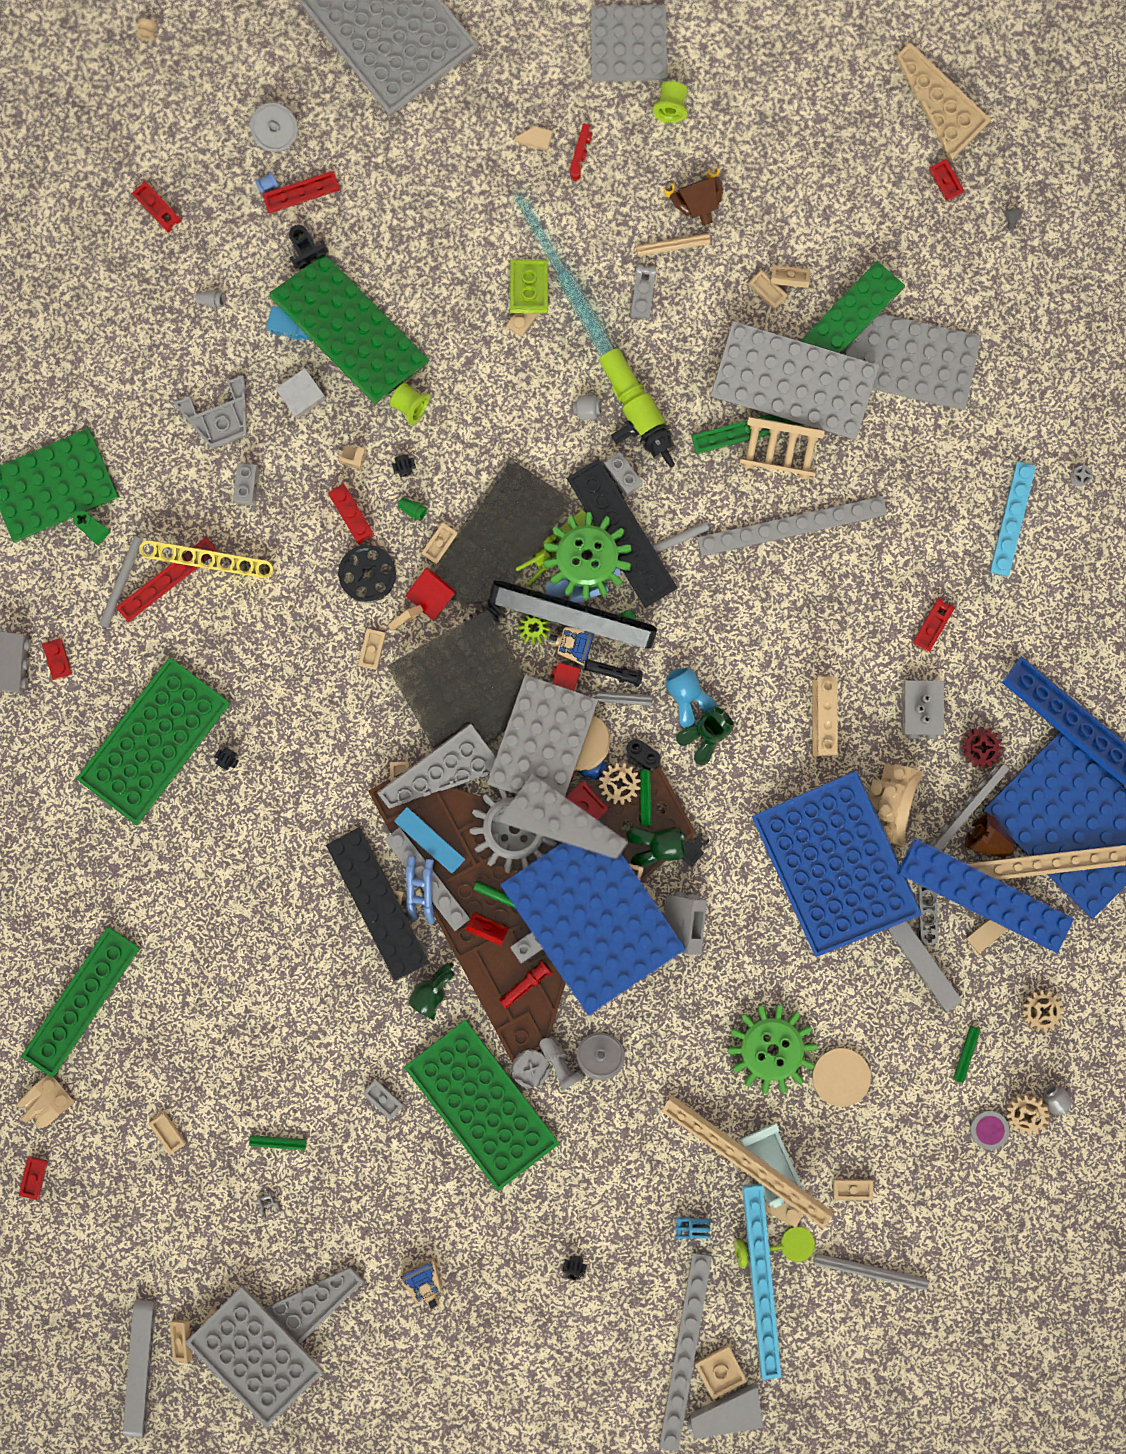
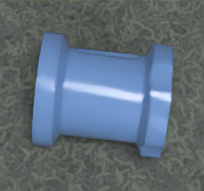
M269 172V175L259 180L255 179L261 194L274 187H279L272 172Z

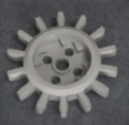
M499 789L502 800L497 803L492 800L491 796L487 794L483 796L484 801L491 807L488 813L473 810L472 814L474 816L484 819V825L481 828H471L470 834H484L486 841L478 844L474 849L476 852H482L485 848L490 847L494 853L488 859L487 864L492 866L496 863L499 856L506 858L505 872L510 873L514 859H520L524 869L529 866L528 856L535 854L539 859L544 855L538 850L542 843L550 847H555L557 843L553 839L521 829L519 833L512 834L509 831V825L499 823L498 820L515 798L508 797L507 791ZM504 834L508 835L506 842L501 840V836ZM522 835L528 837L527 842H521L520 838Z

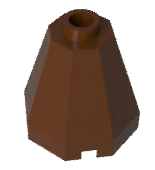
M983 813L972 824V826H975L972 834L968 832L965 837V847L975 852L1006 858L1015 851V841L1000 822L990 814Z

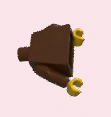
M715 168V175L711 174L709 169L707 178L676 189L677 192L675 191V186L670 184L672 191H666L664 188V194L670 198L674 206L685 216H690L691 218L699 216L702 226L711 224L713 220L710 212L718 209L724 191L721 180L718 177L719 169Z

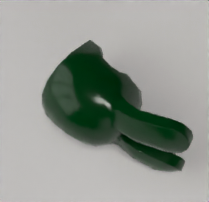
M714 706L702 715L697 725L680 731L676 735V741L679 745L686 746L701 736L705 741L695 753L694 760L698 765H706L712 757L716 744L733 731L734 722L724 710Z
M671 827L655 833L639 828H631L627 832V838L631 843L651 845L652 849L634 855L631 859L632 865L643 867L644 869L659 860L676 861L684 858L686 838L680 828Z
M452 962L442 965L435 972L432 979L420 982L409 996L408 1002L410 1006L431 1020L435 1019V1009L439 1003L444 1001L446 996L442 986L455 975L450 970L454 966Z

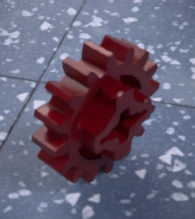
M980 727L979 732L976 728H973V734L967 732L966 736L968 738L961 740L965 743V746L960 747V749L965 750L961 756H967L968 758L965 762L969 763L972 761V767H976L978 764L980 769H983L985 764L987 767H992L991 762L997 763L996 757H1002V754L999 753V750L1004 749L1003 746H999L1002 739H996L998 733L991 734V728H988L986 732L984 727ZM976 737V742L974 744H970L972 739ZM987 737L990 738L993 744L987 740ZM982 745L989 747V749L981 750L974 747ZM970 751L976 755V758L972 756ZM991 751H993V754L991 755V757L986 760L987 755H988Z

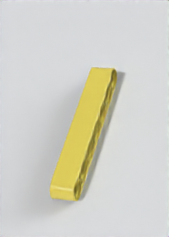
M152 540L144 541L139 547L140 554L149 559L267 578L273 573L272 563L262 559ZM146 544H151L154 547V552L151 555L146 554L144 551ZM166 547L173 549L174 554L171 558H167L163 554ZM184 551L192 552L193 558L191 561L183 559ZM204 554L211 555V564L206 565L202 562ZM223 557L231 559L232 564L229 568L222 566L221 560ZM243 560L249 561L251 564L250 570L243 571L240 568V563ZM261 564H267L270 567L268 574H262L259 571Z

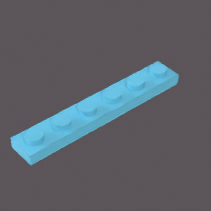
M1016 462L990 573L1006 577L1010 575L1036 466Z

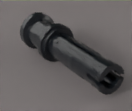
M587 659L584 664V671L616 678L620 683L627 682L638 687L642 681L643 672L641 670H630L627 666L619 668Z

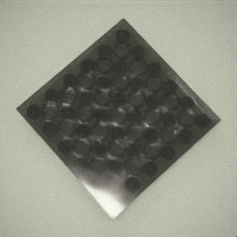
M488 609L386 665L433 749H436L469 723L472 724L484 742L505 732L525 677Z

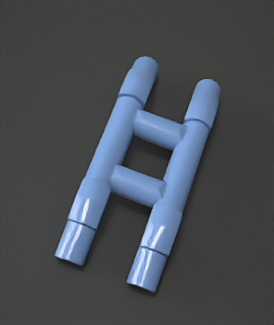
M408 856L405 871L407 913L411 921H416L418 919L416 904L424 905V914L428 924H433L435 922L432 905V868L434 860L426 859L423 879L414 878L416 857ZM414 886L424 887V897L415 896Z

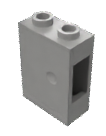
M905 680L902 682V735H907V739H919V735H926V739H938V736L944 735V681Z
M675 892L674 895H666L664 917L686 948L682 953L701 955L707 900L699 899L700 895L688 894L687 897L684 892Z

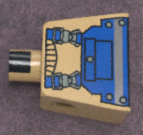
M564 627L562 635L550 634L548 644L559 646L557 655L584 667L585 661L589 656L594 633L577 628Z
M434 1257L400 1273V1281L416 1303L426 1300L429 1309L440 1304L436 1294L440 1293L443 1287Z

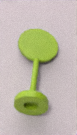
M799 1226L796 1228L792 1227L783 1234L781 1245L769 1246V1251L782 1250L787 1259L793 1262H802L812 1255L815 1249V1241L809 1230ZM741 1239L735 1240L734 1248L739 1268L746 1267L749 1255L746 1245Z

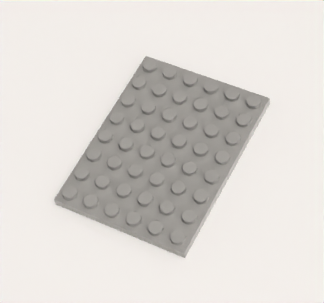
M298 0L299 4L389 117L479 49L477 43L442 0Z

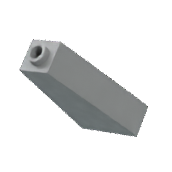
M756 1383L743 1387L689 1413L690 1420H687L688 1432L693 1433L694 1439L764 1428Z

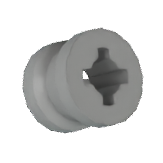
M1085 465L1078 466L1070 474L1071 483L1078 487L1086 485L1093 477L1092 470Z

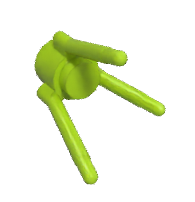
M545 549L510 562L504 565L503 568L506 569L522 562L525 563L516 567V571L533 563L537 568L541 566V569L527 583V586H530L548 569L544 567L543 562L550 560L551 557Z

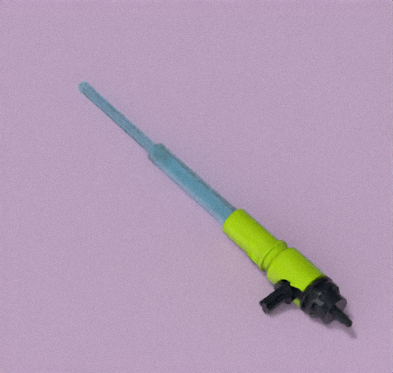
M523 193L516 194L514 196L515 201L558 274L556 280L601 357L599 363L612 384L614 394L618 401L623 403L622 411L627 418V421H625L626 426L611 434L613 441L617 445L631 435L634 438L640 435V444H644V450L650 452L654 459L663 457L670 468L674 467L675 464L669 452L676 446L672 441V432L668 430L669 425H666L667 423L650 393L643 391L644 386L639 384L620 349H615L570 270L566 271Z

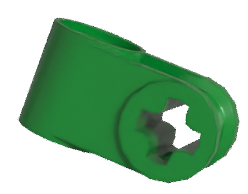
M78 511L73 517L74 524L97 546L111 533L103 524L85 511ZM81 518H85L87 522L85 524L82 523Z

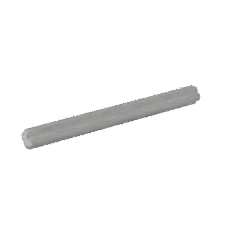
M815 1254L814 1264L822 1267L927 1290L929 1285L928 1279L822 1254Z

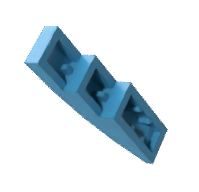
M408 807L395 819L394 822L452 874L465 861L463 856Z

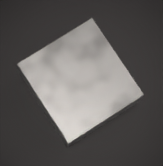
M305 368L275 388L296 419H299L326 400V397Z

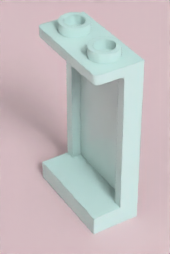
M771 1124L738 1139L743 1147L804 1191L806 1190L802 1186L781 1140L777 1124ZM763 1185L764 1199L768 1206L776 1208L785 1204L782 1198Z

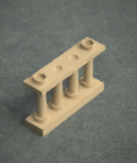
M748 416L747 425H751L750 429L752 431L746 459H739V462L743 463L742 467L754 469V466L792 472L799 474L800 478L810 479V476L815 477L816 473L810 470L815 442L818 441V438L823 439L824 430ZM762 428H767L770 432L765 462L753 460L759 431ZM781 431L788 432L789 436L784 465L772 463L777 437ZM799 435L807 436L806 439H808L802 469L791 467L796 440L799 438Z
M817 677V680H812V757H832V755H838L837 677Z

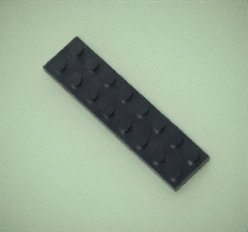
M598 458L567 477V481L586 512H591L592 522L596 527H600L602 520L607 516L610 518V524L606 532L611 535L620 528L624 530V535L616 540L615 543L616 546L631 545V552L619 554L618 560L631 564L630 570L622 571L645 609L677 590L676 584L600 459Z
M361 827L328 843L326 847L394 981L396 982L430 964Z

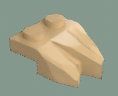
M47 1075L35 1084L16 1106L27 1108V1111L20 1119L21 1121L27 1123L35 1118V1126L39 1128L48 1126L75 1102L55 1078Z

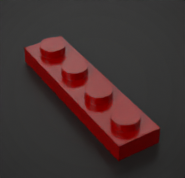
M333 170L264 193L262 196L267 211L271 214L340 191Z

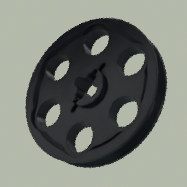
M360 545L344 555L339 565L338 577L341 587L351 598L359 602L371 603L381 600L392 590L396 580V568L391 557L383 549L373 545ZM372 550L378 553V558L374 561H370L367 557L368 553ZM352 555L359 556L360 560L357 565L349 563V558ZM388 564L391 566L389 574L384 575L381 573L382 565ZM365 569H366L367 571H369L370 569H372V571L370 572V574H371V577H370V578H368L367 576H366L365 578H363V576H364L363 571H364ZM345 574H353L354 580L351 583H345L343 580ZM379 582L384 583L386 586L382 593H378L375 590V585ZM359 587L367 589V594L364 597L357 596L356 591Z

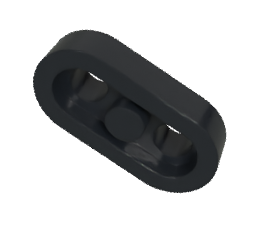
M634 739L627 744V755L639 765L650 771L656 770L660 766L661 758L659 753L643 741ZM638 746L639 749L634 750L633 747ZM649 757H654L652 761L648 760Z

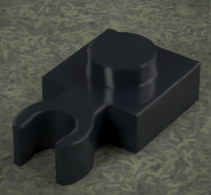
M703 833L697 835L695 843L689 840L685 845V853L682 860L691 867L704 854L700 848L709 842V839L704 843L700 842L699 838Z

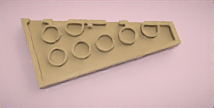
M909 43L896 56V60L951 162L991 122V119L917 48Z

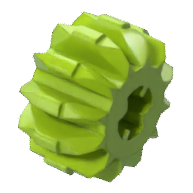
M526 614L527 621L520 619L524 626H518V630L524 631L519 636H526L524 639L525 643L531 638L532 645H535V639H538V642L541 644V636L545 639L548 638V635L544 632H549L550 628L543 626L547 625L549 621L541 622L543 618L536 619V616L530 619L529 614ZM535 624L538 625L537 629H539V631H534L533 633H531V629L529 628V626H534Z

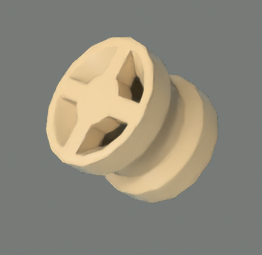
M140 18L138 20L139 29L136 30V36L142 40L154 41V30L157 28V23L150 19Z

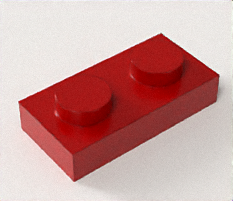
M947 158L929 168V172L946 202L964 193V189Z
M58 638L42 643L52 679L58 680L73 675L62 639Z
M473 912L466 927V931L500 946L509 929Z
M32 1156L27 1157L18 1196L34 1200L40 1198L48 1160Z

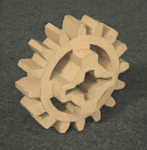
M615 763V768L609 765V772L603 770L602 773L605 777L599 778L603 782L599 788H604L601 794L608 795L607 801L611 798L614 799V804L620 800L623 805L625 799L631 802L630 796L636 797L637 794L634 791L640 790L636 783L641 781L635 779L638 773L631 772L632 766L626 769L625 763L622 767ZM615 771H619L617 777L609 778L610 774H612ZM626 773L630 775L633 783H629L626 780ZM621 778L623 779L622 782L629 787L622 786L620 789H617V785L610 781H618ZM607 784L613 787V795L608 791ZM625 789L631 790L626 796L620 797L621 792Z
M1038 990V995L1035 992H1031V998L1025 997L1028 1002L1027 1004H1021L1025 1007V1010H1022L1021 1013L1026 1015L1023 1021L1029 1022L1028 1027H1034V1030L1037 1032L1042 1029V1032L1047 1033V1028L1053 1031L1055 1030L1054 1024L1061 1025L1058 1020L1064 1019L1060 1012L1065 1011V1009L1060 1008L1063 1002L1061 1000L1056 1001L1058 998L1056 994L1051 996L1050 991H1046L1044 994L1043 990ZM1041 998H1046V1000H1044L1043 1002L1036 1001ZM1041 1008H1045L1044 1011H1045L1046 1013H1045L1044 1015L1041 1014V1013H1042V1012L1040 1011ZM1043 1020L1049 1021L1045 1024H1039V1022L1041 1023Z
M1028 1092L1025 1093V1097L1018 1094L1017 1100L1012 1098L1011 1104H1008L1006 1117L1010 1118L1009 1125L1014 1124V1131L1021 1129L1022 1135L1025 1131L1028 1132L1029 1136H1031L1032 1131L1038 1135L1039 1128L1045 1130V1124H1049L1048 1117H1050V1111L1047 1110L1048 1104H1042L1043 1098L1037 1100L1036 1094H1033L1032 1097H1029ZM1019 1106L1020 1111L1015 1114V1110ZM1040 1114H1041L1042 1117H1041L1040 1121L1037 1122V1118H1038V1117L1040 1116Z

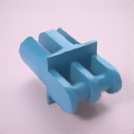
M690 1216L675 1217L677 1226H675L676 1234L674 1238L689 1240L691 1238H711L710 1233H700L710 1232V1226L704 1224H710L711 1219L690 1218ZM682 1222H688V1226H682ZM682 1230H688V1234H682Z

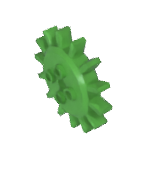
M587 512L585 516L586 524L584 526L578 527L571 515L568 517V524L572 530L564 533L556 526L553 528L555 536L561 539L559 545L552 543L544 544L545 550L557 553L556 559L543 562L545 568L559 567L560 572L550 579L553 585L558 584L565 578L569 582L565 588V595L568 597L573 593L575 586L583 587L582 596L584 601H588L590 597L589 588L596 586L603 598L607 597V589L603 583L611 580L620 587L622 580L614 574L616 568L622 570H630L631 568L630 563L618 560L619 554L631 552V545L616 546L615 543L616 540L624 535V530L620 528L611 535L606 532L610 524V518L607 516L602 520L600 527L592 526L593 518L591 512ZM577 541H581L583 543L581 546L575 545ZM599 543L602 545V547L600 549H596L594 547L595 544ZM584 551H591L593 553L592 558L589 560L583 559L582 553ZM578 559L580 562L578 565H574L572 563L573 560ZM598 562L599 565L598 567H592V563Z
M777 1004L774 1017H767L766 1009L763 1005H758L760 1020L752 1022L750 1017L743 1013L741 1017L743 1022L749 1026L745 1033L740 1032L738 1029H731L730 1031L734 1037L742 1039L740 1047L732 1046L727 1048L729 1054H741L743 1058L732 1069L734 1072H739L743 1068L748 1067L751 1073L744 1082L748 1087L753 1084L756 1077L763 1079L761 1086L763 1094L768 1093L770 1081L777 1080L781 1092L787 1093L785 1078L791 1075L795 1082L801 1085L804 1081L796 1072L798 1067L803 1065L807 1069H814L815 1065L811 1061L803 1059L804 1051L818 1050V1047L813 1043L803 1044L802 1037L810 1034L813 1029L809 1025L797 1031L794 1024L801 1015L797 1011L791 1015L788 1021L781 1019L783 1013V1006L781 1004ZM769 1034L770 1040L764 1041V1035ZM784 1040L789 1041V1045L787 1047L782 1046V1042ZM771 1044L778 1046V1052L775 1055H770L767 1051L768 1046ZM763 1053L765 1055L764 1059L759 1060L758 1054ZM778 1059H783L781 1066L776 1064Z

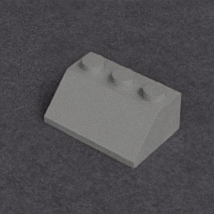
M0 632V692L25 693V689L28 688L26 670L30 666V661L27 658L28 651L31 649L29 636Z

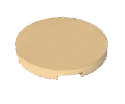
M595 716L592 717L574 770H590L595 768L605 759L609 752L610 731L606 724Z
M833 1048L821 1055L814 1064L812 1083L817 1094L825 1102L833 1106L846 1107L859 1102L866 1095L871 1082L870 1069L864 1058L857 1052L848 1048Z

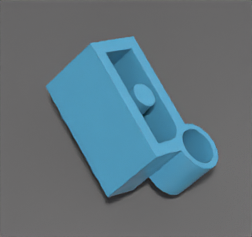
M279 306L271 307L266 326L269 333L301 341L310 340Z

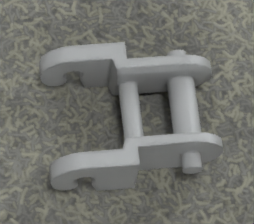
M271 1191L263 1197L257 1196L256 1201L260 1204L259 1212L263 1215V1220H266L263 1209L273 1205L278 1209V1214L282 1213L278 1201L275 1202L273 1197L275 1195ZM270 1198L271 1202L264 1205L263 1201Z

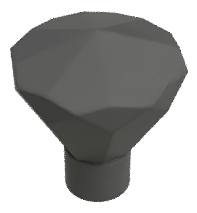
M1016 208L1004 211L1008 221V229H1016V223L1023 211Z

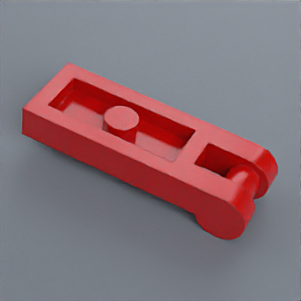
M585 123L582 125L570 166V178L573 181H578L581 178V161L585 162L588 151L585 148L587 144L591 143L593 133L590 132V125Z
M146 181L131 193L167 233L172 230L171 228L176 223L179 224L182 221ZM168 214L171 218L165 222L163 218Z
M939 597L912 644L928 653L931 651L955 609V606L944 603V600ZM939 608L945 611L944 615L937 613Z

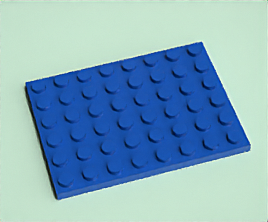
M1060 731L982 809L987 815L990 814L1000 822L1015 841V844L1027 856L1126 845V789L1108 771ZM1126 865L1046 874L1091 919H1094L1126 886Z
M857 770L751 816L815 957L923 914L907 878L896 874L900 863Z
M561 843L501 884V887L588 1016L686 950L621 853L615 859L571 844Z

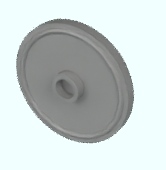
M271 102L263 104L255 110L250 121V131L254 141L261 148L270 152H280L293 144L297 136L298 125L290 109L280 103Z
M593 1033L581 1041L577 1049L576 1058L578 1066L588 1077L596 1080H607L613 1078L621 1071L625 1061V1052L621 1043L615 1037L606 1033Z

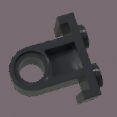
M294 225L291 227L289 237L299 255L295 259L293 256L289 257L295 269H303L309 265V262L318 259L322 255L326 256V253L329 252L323 240L320 241V246H315L304 226ZM298 234L304 235L301 240L295 239Z

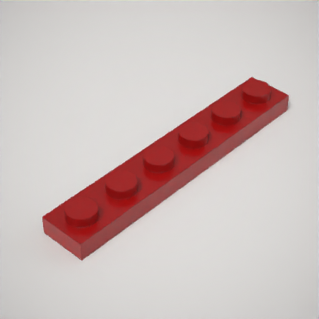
M207 537L192 547L219 552ZM191 551L183 554L185 561L192 560L193 554ZM204 554L202 556V562L205 563L206 561H208L211 558V555ZM179 563L170 564L119 604L116 609L127 622H130L199 567Z

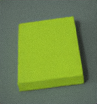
M510 260V313H548V260Z

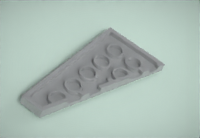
M469 723L377 793L388 808L410 802L413 799L431 795V793L443 791L470 780L487 776L492 771L496 756L472 724Z
M533 774L498 820L499 823L615 859L618 858L628 844L623 838Z
M350 1266L265 1307V1309L300 1344L364 1280Z

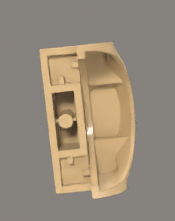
M885 763L881 781L875 779L872 781L869 797L890 843L895 846L905 847L906 827L911 804L924 772L912 767Z

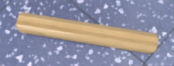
M705 233L636 246V252L638 256H645L710 244V235Z

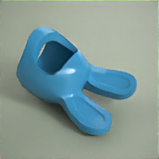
M690 667L675 669L666 677L665 687L678 704L679 721L682 727L689 728L695 722L690 705L693 700L698 703L704 712L711 707H717L716 701L702 691L699 679Z

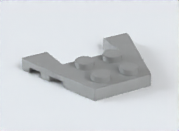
M243 375L227 381L234 400L197 414L190 396L174 402V405L212 450L248 436L245 378Z

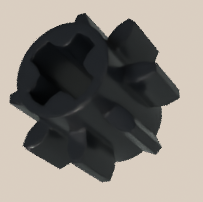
M404 454L394 458L395 463H392L395 474L399 473L400 477L413 474L412 469L416 468L413 457L409 458L408 454Z
M227 747L223 751L218 749L214 755L218 759L215 764L225 770H229L230 767L235 768L239 762L236 759L237 753Z
M570 1256L569 1260L565 1259L562 1272H566V1278L577 1281L586 1274L587 1264H583V1259L579 1256Z

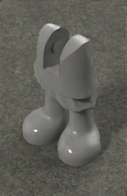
M550 1035V1038L546 1037L540 1041L539 1045L544 1053V1058L547 1059V1062L553 1064L562 1090L567 1089L586 1076L582 1071L574 1073L569 1069L565 1062L569 1056L554 1036Z

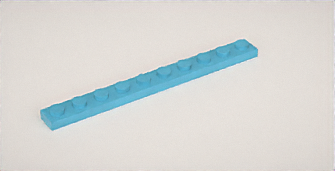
M761 1183L742 1186L760 1376L762 1380L780 1378L781 1367L764 1191Z

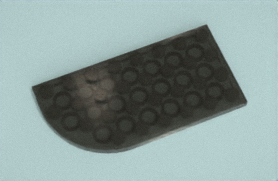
M509 458L459 529L458 535L438 564H435L432 568L435 574L456 591L451 601L464 604L487 602L493 581L500 580L515 584L525 570L523 568L516 571V567L534 557V554L537 553L542 543L572 502V499Z

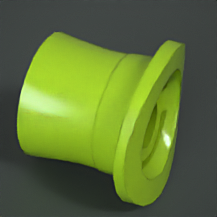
M675 81L662 83L659 102L653 106L654 116L659 121L666 123H677L686 119L688 110L685 108V100L688 88L684 84Z
M405 382L393 393L390 406L402 412L406 416V421L413 426L421 420L431 395L429 393L421 394Z

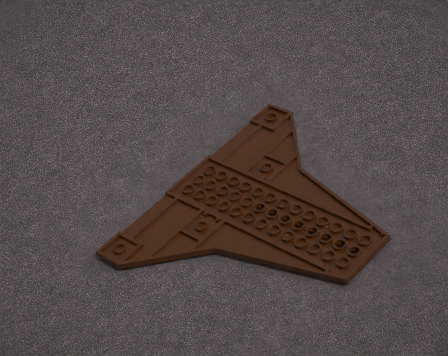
M660 766L656 770L650 771L652 825L647 827L641 826V821L638 819L641 813L640 790L634 791L637 794L636 797L630 796L631 802L625 799L623 805L620 800L614 804V799L611 798L607 801L608 795L601 794L604 791V788H599L603 784L602 781L587 783L593 792L609 807V810L598 819L600 823L628 842L621 852L628 864H631V859L634 855L652 849L651 845L631 843L627 838L628 831L621 828L624 826V821L632 823L630 829L639 828L652 833L671 827L680 828L685 835L686 842L696 834ZM640 770L632 772H637L638 775L635 777V779L640 780ZM626 773V780L629 783H633L630 775ZM621 778L618 781H610L617 785V789H620L622 786L629 787L622 782L623 779ZM390 779L368 790L390 833H393L400 827L394 821L408 807L465 858V861L452 874L403 830L425 860H434L433 871L470 919L473 912L509 928L501 946L466 931L469 921L454 931L432 902L434 916L489 1017L511 1062L513 1063L514 1058L526 1049L540 1050V1041L546 1037L550 1038L566 982L544 949H541L526 961L520 963L510 947L529 934L531 930L517 909L474 890L477 881L505 893L501 884L523 870L521 860L514 859L510 873L505 872L506 858L501 856L497 858L494 865L490 866L487 864L488 859L493 855L494 851L490 847L485 848L482 852H476L474 849L478 844L486 840L484 834H470L471 828H481L484 825V819L477 818L472 812L473 810H480L483 813H488L491 808L490 805L481 796L455 788H448L388 808L377 792L390 783ZM607 784L608 791L613 795V787ZM575 787L568 788L567 793H566V796H567ZM625 789L621 792L620 797L626 796L631 790ZM658 803L666 805L663 814L655 810ZM509 826V831L512 834L519 833L520 829ZM502 835L501 840L503 842H506L508 840V835ZM522 835L520 838L521 842H527L528 837ZM554 840V841L557 843L555 847H557L558 845H560L561 843H563V842ZM542 843L538 850L545 855L555 847ZM535 854L527 857L529 865L538 859ZM659 860L644 868L640 882L642 883L665 861ZM541 960L544 961L553 974H548L540 981V985L530 988L506 1009L499 999L526 977L527 972L536 968Z

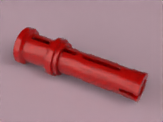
M541 960L536 968L527 972L526 977L499 999L506 1009L530 988L540 985V981L548 974H553L544 961Z

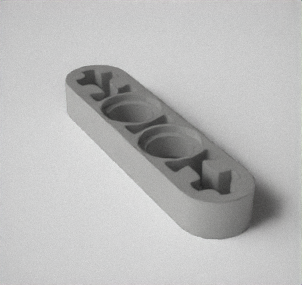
M918 884V904L923 913L919 916V938L923 944L931 946L938 941L937 893L928 889L922 890L923 886ZM927 892L933 897L932 901L928 904L922 900V896ZM926 912H931L933 915V920L930 923H926L923 920V915ZM923 925H934V929L930 928V934L934 936V938L930 939V942L924 939V935H927L928 932L927 928L923 929Z

